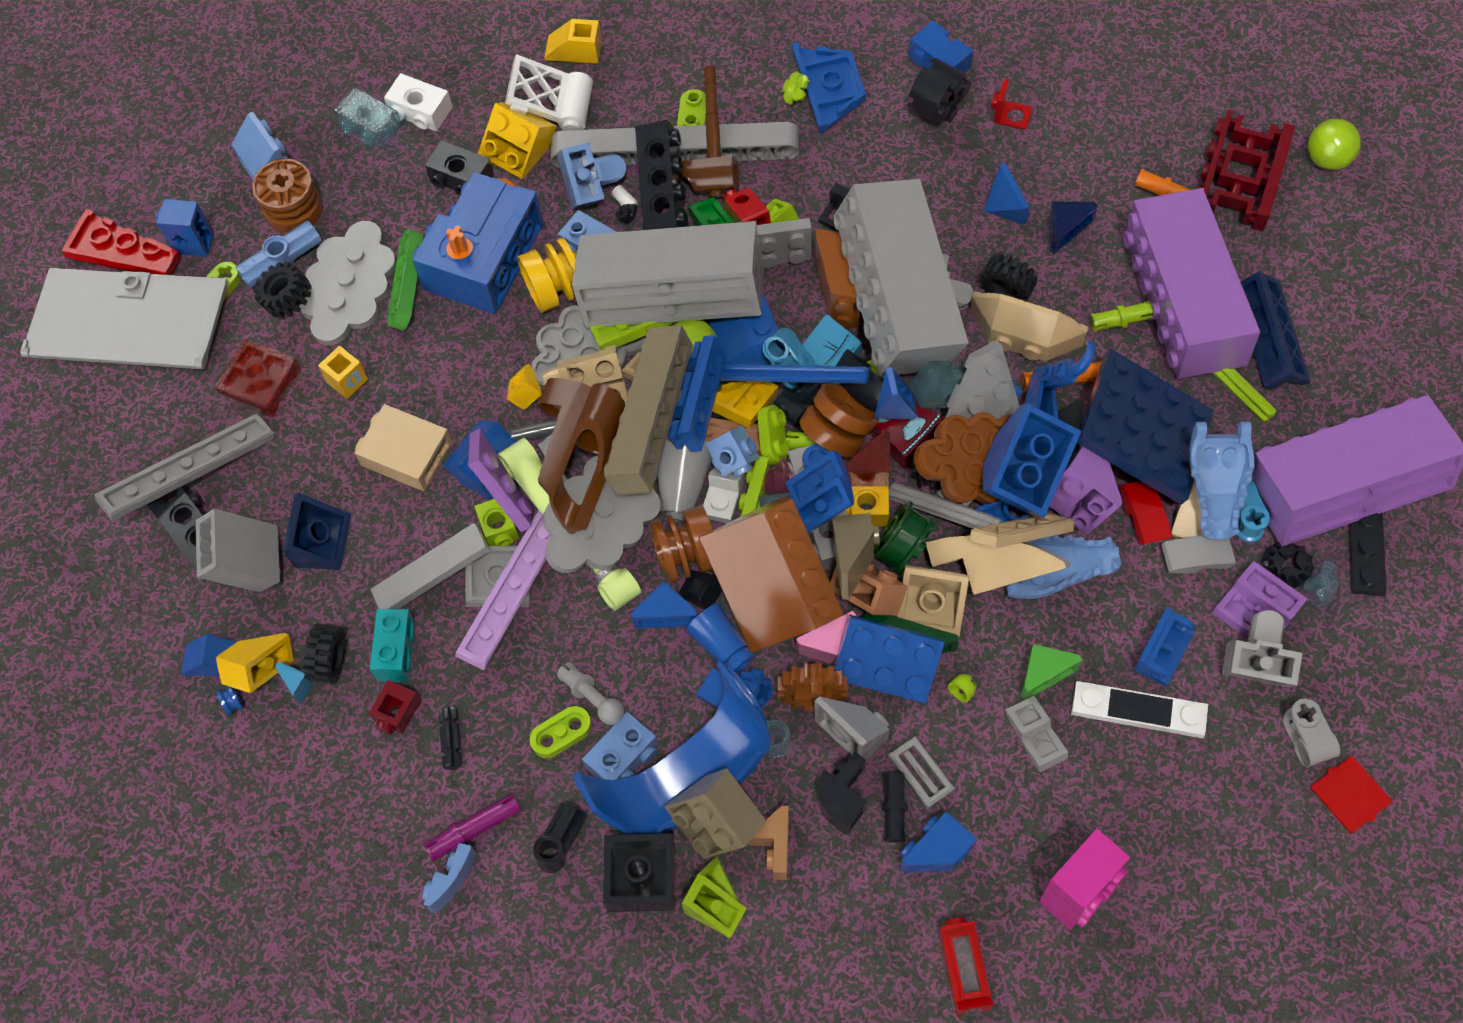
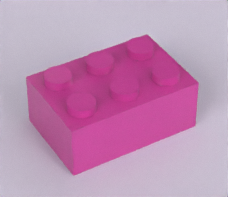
M1096 829L1050 880L1039 903L1070 931L1076 924L1083 928L1096 913L1101 903L1107 901L1129 872L1124 866L1130 859V856L1100 830Z

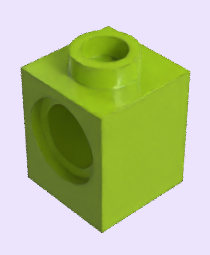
M495 499L474 506L489 546H510L514 540L519 539L513 521ZM504 522L502 527L492 528L495 523Z

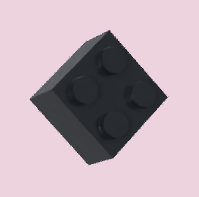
M673 834L604 835L603 904L607 912L675 911V841Z

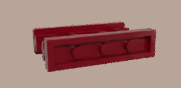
M1228 109L1225 119H1218L1213 134L1219 136L1218 141H1211L1207 157L1212 158L1211 163L1205 162L1200 176L1201 180H1205L1204 186L1198 185L1197 189L1203 188L1207 197L1214 173L1219 174L1216 185L1230 188V192L1215 188L1213 197H1207L1212 212L1214 213L1216 205L1243 211L1244 216L1241 223L1247 225L1248 222L1253 223L1252 229L1263 232L1270 217L1296 126L1284 123L1281 130L1277 129L1276 124H1271L1268 134L1240 127L1244 116L1232 117L1233 110ZM1227 130H1233L1230 141L1244 145L1242 147L1229 143L1226 153H1223L1221 149ZM1272 141H1276L1277 144L1271 165H1268L1266 162L1269 154L1254 149L1257 147L1269 151ZM1230 160L1257 166L1255 179L1227 172ZM1259 185L1264 186L1258 209L1253 210L1255 199L1243 196L1241 193L1245 192L1256 195Z

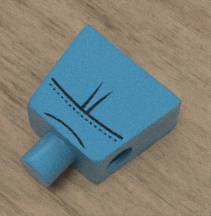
M827 314L802 344L813 357L817 366H836L846 349L861 357L862 343Z

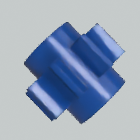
M752 668L750 672L741 671L740 679L760 706L764 708L773 694L772 679L764 677V671Z

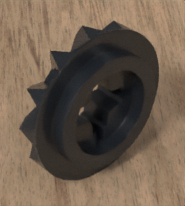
M1279 541L1270 547L1268 546L1261 561L1263 568L1293 589L1306 584L1315 568L1312 563L1313 556L1305 551V546H1298L1294 543L1282 546ZM1295 556L1294 567L1290 566L1281 571L1284 560Z

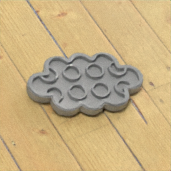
M371 221L357 222L349 227L345 237H331L323 241L317 249L318 262L311 265L306 271L305 276L311 284V289H309L311 294L310 297H305L308 302L305 305L300 304L299 307L304 317L311 320L310 329L312 335L320 344L330 346L338 344L347 337L351 328L363 329L369 327L378 317L379 309L377 303L385 299L389 293L390 287L387 278L395 271L397 261L393 251L383 245L384 238L380 227L376 223Z
M578 305L565 308L560 313L558 323H550L542 327L538 332L536 345L540 354L532 361L531 366L540 388L544 389L543 371L557 367L558 360L601 351L591 334L590 328H585ZM646 335L617 347L622 369L625 367L628 356H635L639 351L642 352L641 347Z
M598 456L587 461L582 475L571 477L564 484L567 493L578 505H581L597 466ZM605 481L587 529L577 531L574 534L568 533L562 527L549 503L543 516L545 529L552 535L546 546L545 556L547 562L553 569L561 573L576 572L585 563L596 569L605 570L612 568L621 558L623 548L635 546L643 535V526L650 524L652 520L656 519L661 509V501L658 494L653 489L651 493L616 494L609 482Z

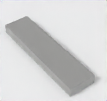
M473 523L371 588V592L379 609H399L491 550L480 527Z

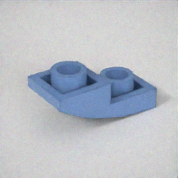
M459 843L456 852L452 851L448 858L446 870L449 871L448 875L435 872L432 881H427L422 899L425 900L424 906L430 912L437 913L443 908L463 884L477 855L472 846Z

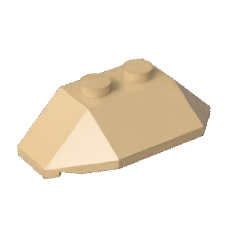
M974 291L972 295L970 312L988 343L994 340L1002 344L1003 351L1011 350L1021 353L1029 360L1040 359L1047 361L1084 345L1089 327L1084 324H1078L1074 319L1061 312L1003 294H983Z

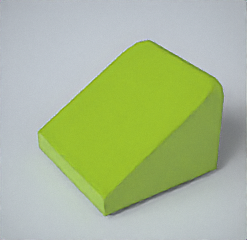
M774 199L766 206L770 213L771 223L799 219L793 205Z

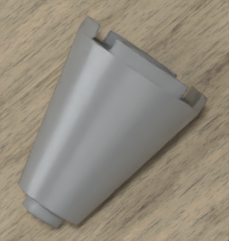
M666 439L657 473L658 493L661 501L660 513L666 516L671 515L676 523H683V510L695 507L711 466L712 456L706 446L709 442L707 440L704 441L702 451L690 452L686 444L683 445V449H676L672 441Z

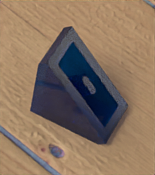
M1052 201L1049 214L1050 251L1053 254H1056L1094 221L1098 205L1094 202Z

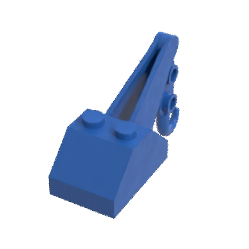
M1086 341L1087 349L1079 362L1068 358L1054 364L1049 363L1045 368L1038 366L1030 379L1024 404L1016 409L995 436L983 465L984 492L1036 518H1045L1082 432L1058 419L1055 388L1063 387L1067 384L1072 385L1077 377L1088 369L1095 354V344L1093 341Z

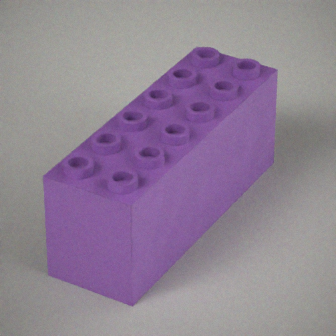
M1199 188L1134 200L1131 213L1127 216L1128 227L1127 231L1123 233V241L1126 249L1130 248L1133 270L1140 275L1141 292L1143 295H1147L1149 303L1152 305L1153 314L1150 315H1153L1152 319H1156L1159 341L1161 344H1165L1167 349L1166 358L1169 368H1173L1177 379L1218 372L1226 368L1234 369L1248 366L1260 335V330L1204 189Z
M1429 395L1417 399H1408L1402 404L1390 408H1380L1372 414L1360 418L1354 417L1333 427H1323L1315 433L1303 437H1293L1287 442L1273 447L1266 446L1255 452L1252 481L1257 486L1260 498L1269 513V527L1279 543L1285 546L1359 521L1360 518L1375 513L1380 514L1453 489L1463 468V442Z

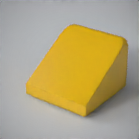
M525 365L509 381L507 400L523 410L527 409L542 393L531 365Z

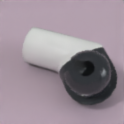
M619 185L611 193L620 203L619 211H616V217L622 223H629L636 216L638 202Z

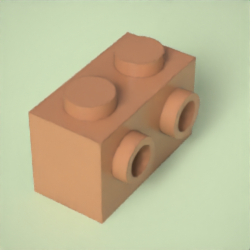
M871 562L852 595L846 600L873 615L898 616L908 586L898 581L896 574L887 570H878L874 568L875 563ZM836 564L830 585L834 593L841 596Z

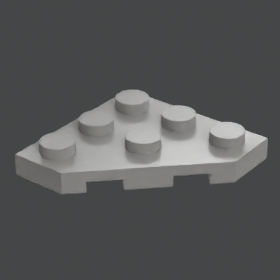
M994 340L969 354L964 365L967 370L960 384L956 383L947 403L949 410L946 417L960 415L969 419L977 413L986 412L998 419L1001 416L1013 414L1020 406L1002 344Z

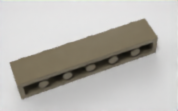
M682 325L649 328L645 341L642 343V352L634 369V378L631 388L627 392L624 411L620 415L617 434L612 441L611 454L608 463L604 467L605 479L616 494L652 492L693 347Z

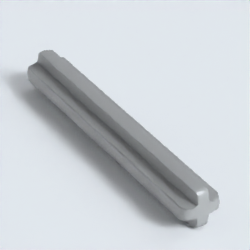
M897 482L892 483L889 488V499L901 504L911 501L913 502L912 508L972 529L1002 523V520L998 517Z

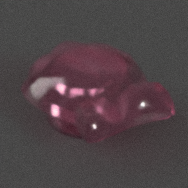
M781 457L779 465L774 470H769L765 477V491L767 494H770V500L773 501L786 496L788 488L785 482L794 475L787 460Z

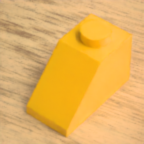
M281 633L238 641L216 657L221 684L252 693L279 673L275 667L277 662L290 665L294 662L289 634Z

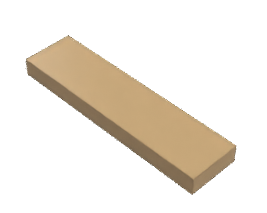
M1047 513L1045 518L1031 516L972 529L970 541L993 548L1004 547L1072 532L1074 530V520L1052 513Z

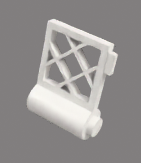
M516 54L505 104L510 105V110L526 115L529 112L557 122L563 131L585 130L593 80L585 73L572 72L568 74ZM519 67L529 69L533 77L525 80L519 71ZM551 77L559 80V86L551 89L544 78ZM538 81L544 93L536 96L529 85ZM523 88L530 99L522 100L514 97L515 90ZM548 97L555 106L554 111L544 108L540 100Z

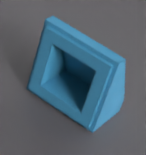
M277 662L275 665L277 671L292 695L302 704L313 685L312 681L305 679V673Z

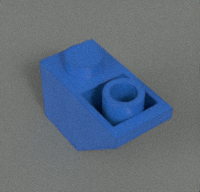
M947 812L940 819L934 816L923 828L922 831L925 835L918 843L912 840L901 852L900 856L903 859L900 869L905 873L953 871L975 847L977 838Z

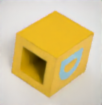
M340 345L318 365L326 382L346 399L368 380L361 363Z

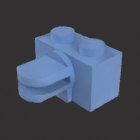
M589 143L564 148L556 154L571 209L602 201L604 195L601 186L619 181L626 172V164L619 155L610 154L593 158Z

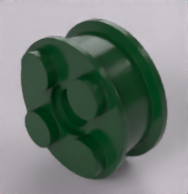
M907 501L896 512L880 534V544L874 545V559L878 557L891 566L890 572L899 575L905 571V565H909L911 557L917 559L927 545L923 540L932 533L937 524L933 521L934 518L931 515L924 517L912 508L913 502Z

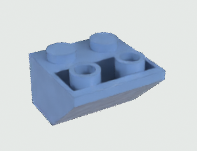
M253 111L247 114L231 144L240 163L252 180L260 168L267 163L282 158L288 159L284 154L286 151L279 139H274L270 136L273 133L264 119L259 121Z

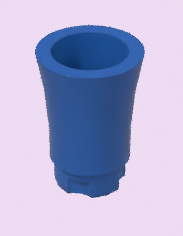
M720 603L713 604L702 611L691 621L685 630L717 663L722 661L726 667L731 665L737 674L755 658V655L748 649L749 645L730 622Z

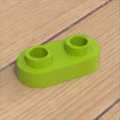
M697 89L686 91L680 98L677 125H706L705 93Z
M769 405L760 408L758 411L760 451L763 457L769 458L770 466L784 463L789 451L785 435L786 416L776 405Z
M571 706L536 726L530 735V745L535 754L542 758H552L586 738L592 728L588 712L582 707ZM574 721L581 722V727L577 730L570 728L571 723ZM545 738L553 739V743L549 747L542 746V741Z

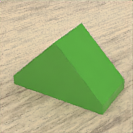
M1033 644L1022 689V699L1026 700L1078 671L1083 661L1080 655Z

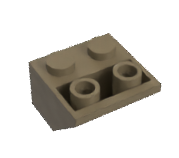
M727 768L706 775L664 807L672 817L675 825L683 831L692 843L694 850L703 859L746 847L766 822V819Z

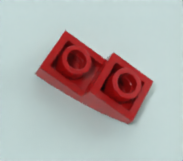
M1142 481L1119 485L1126 516L1132 515L1139 545L1173 538L1168 518L1157 490Z

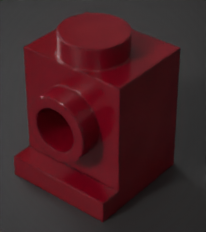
M387 680L369 715L376 722L374 727L387 735H392L394 731L403 734L422 701L415 691ZM399 709L395 718L391 717V713Z

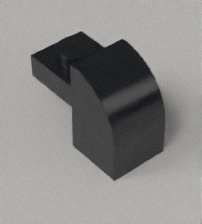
M854 752L850 759L844 757L834 770L836 777L824 769L818 781L817 798L820 811L828 822L845 835L850 832L867 810V801L850 789L865 769L866 759Z

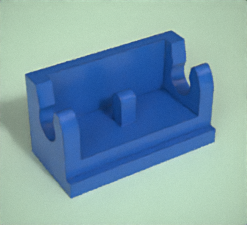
M1166 607L1134 671L1167 687L1195 633L1192 630L1195 624Z

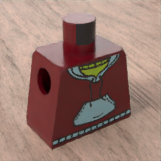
M916 402L918 418H879L872 431V437L904 470L911 464L917 447L935 438V429L938 423L943 420L941 415Z

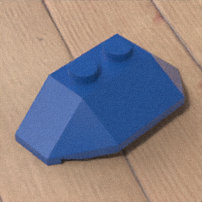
M762 294V310L759 316L707 319L717 335L718 342L727 354L725 364L772 365L764 355L763 344L778 327L764 294ZM776 340L777 346L780 349L785 350L784 344L781 341Z

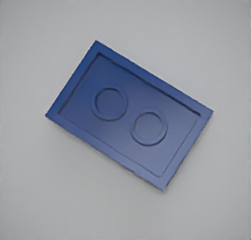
M849 614L835 660L834 672L842 670L843 676L848 677V683L926 703L945 642L940 638Z

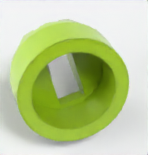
M959 674L948 684V690L958 700L967 703L974 696L977 684L975 681H971L972 676Z

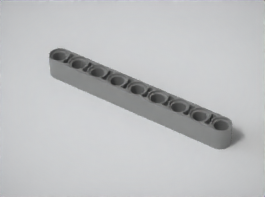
M794 123L719 124L721 156L733 155L737 161L757 160V158H761V160L785 159V157L794 159L799 155V132L797 125ZM706 125L674 126L681 135V145L678 146V151L682 161L707 158ZM635 128L564 130L555 132L551 137V163L558 168L560 166L556 154L561 149L585 143L590 144L593 158L615 154L619 155L626 165H638ZM665 150L658 153L657 159L664 155Z

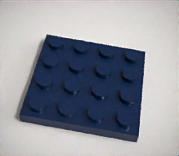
M1110 349L1103 357L1079 429L1082 432L1077 443L1182 505L1189 499L1194 481L1191 476L1189 457L1192 432L1196 422H1206L1208 430L1213 409L1113 349Z

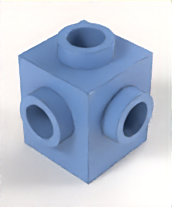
M743 425L706 444L712 456V463L720 471L722 477L732 472L738 477L751 470L750 463L759 459L756 444L747 435Z

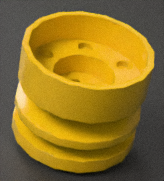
M563 237L555 241L558 254L550 243L545 244L547 258L544 260L535 249L517 256V262L525 284L541 313L559 306L557 293L559 291H562L569 301L574 299L571 286L577 255Z

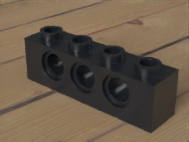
M668 120L635 126L643 230L688 227V216L683 209L686 191L683 183H681L680 173H683L684 166L678 151V146L681 145L679 130ZM665 150L664 155L657 159L658 153ZM667 177V181L659 186L661 179ZM670 204L669 209L661 214L662 208Z
M183 486L147 505L197 572L196 519L203 516L197 509L202 504L192 490L185 493L182 488ZM175 496L172 501L167 502L171 497ZM191 517L187 523L182 524L184 520Z

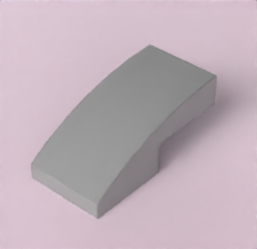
M1195 536L1162 543L1169 573H1197L1202 568L1226 569L1236 564L1229 538L1225 540Z
M1035 696L1005 709L1013 729L1039 773L1068 759V751L1051 728V719Z

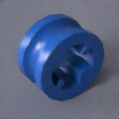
M227 686L225 691L220 689L216 691L218 700L228 716L233 715L235 709H244V705L235 688Z

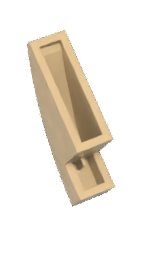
M971 535L947 537L925 542L927 543L926 547L932 567L963 559L973 595L1071 567L1069 560L1028 542L993 548L970 541Z

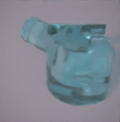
M1324 561L1319 574L1307 579L1304 583L1306 593L1316 592V600L1312 601L1315 609L1328 607L1332 603L1339 587L1338 579L1333 575L1336 566L1330 561Z

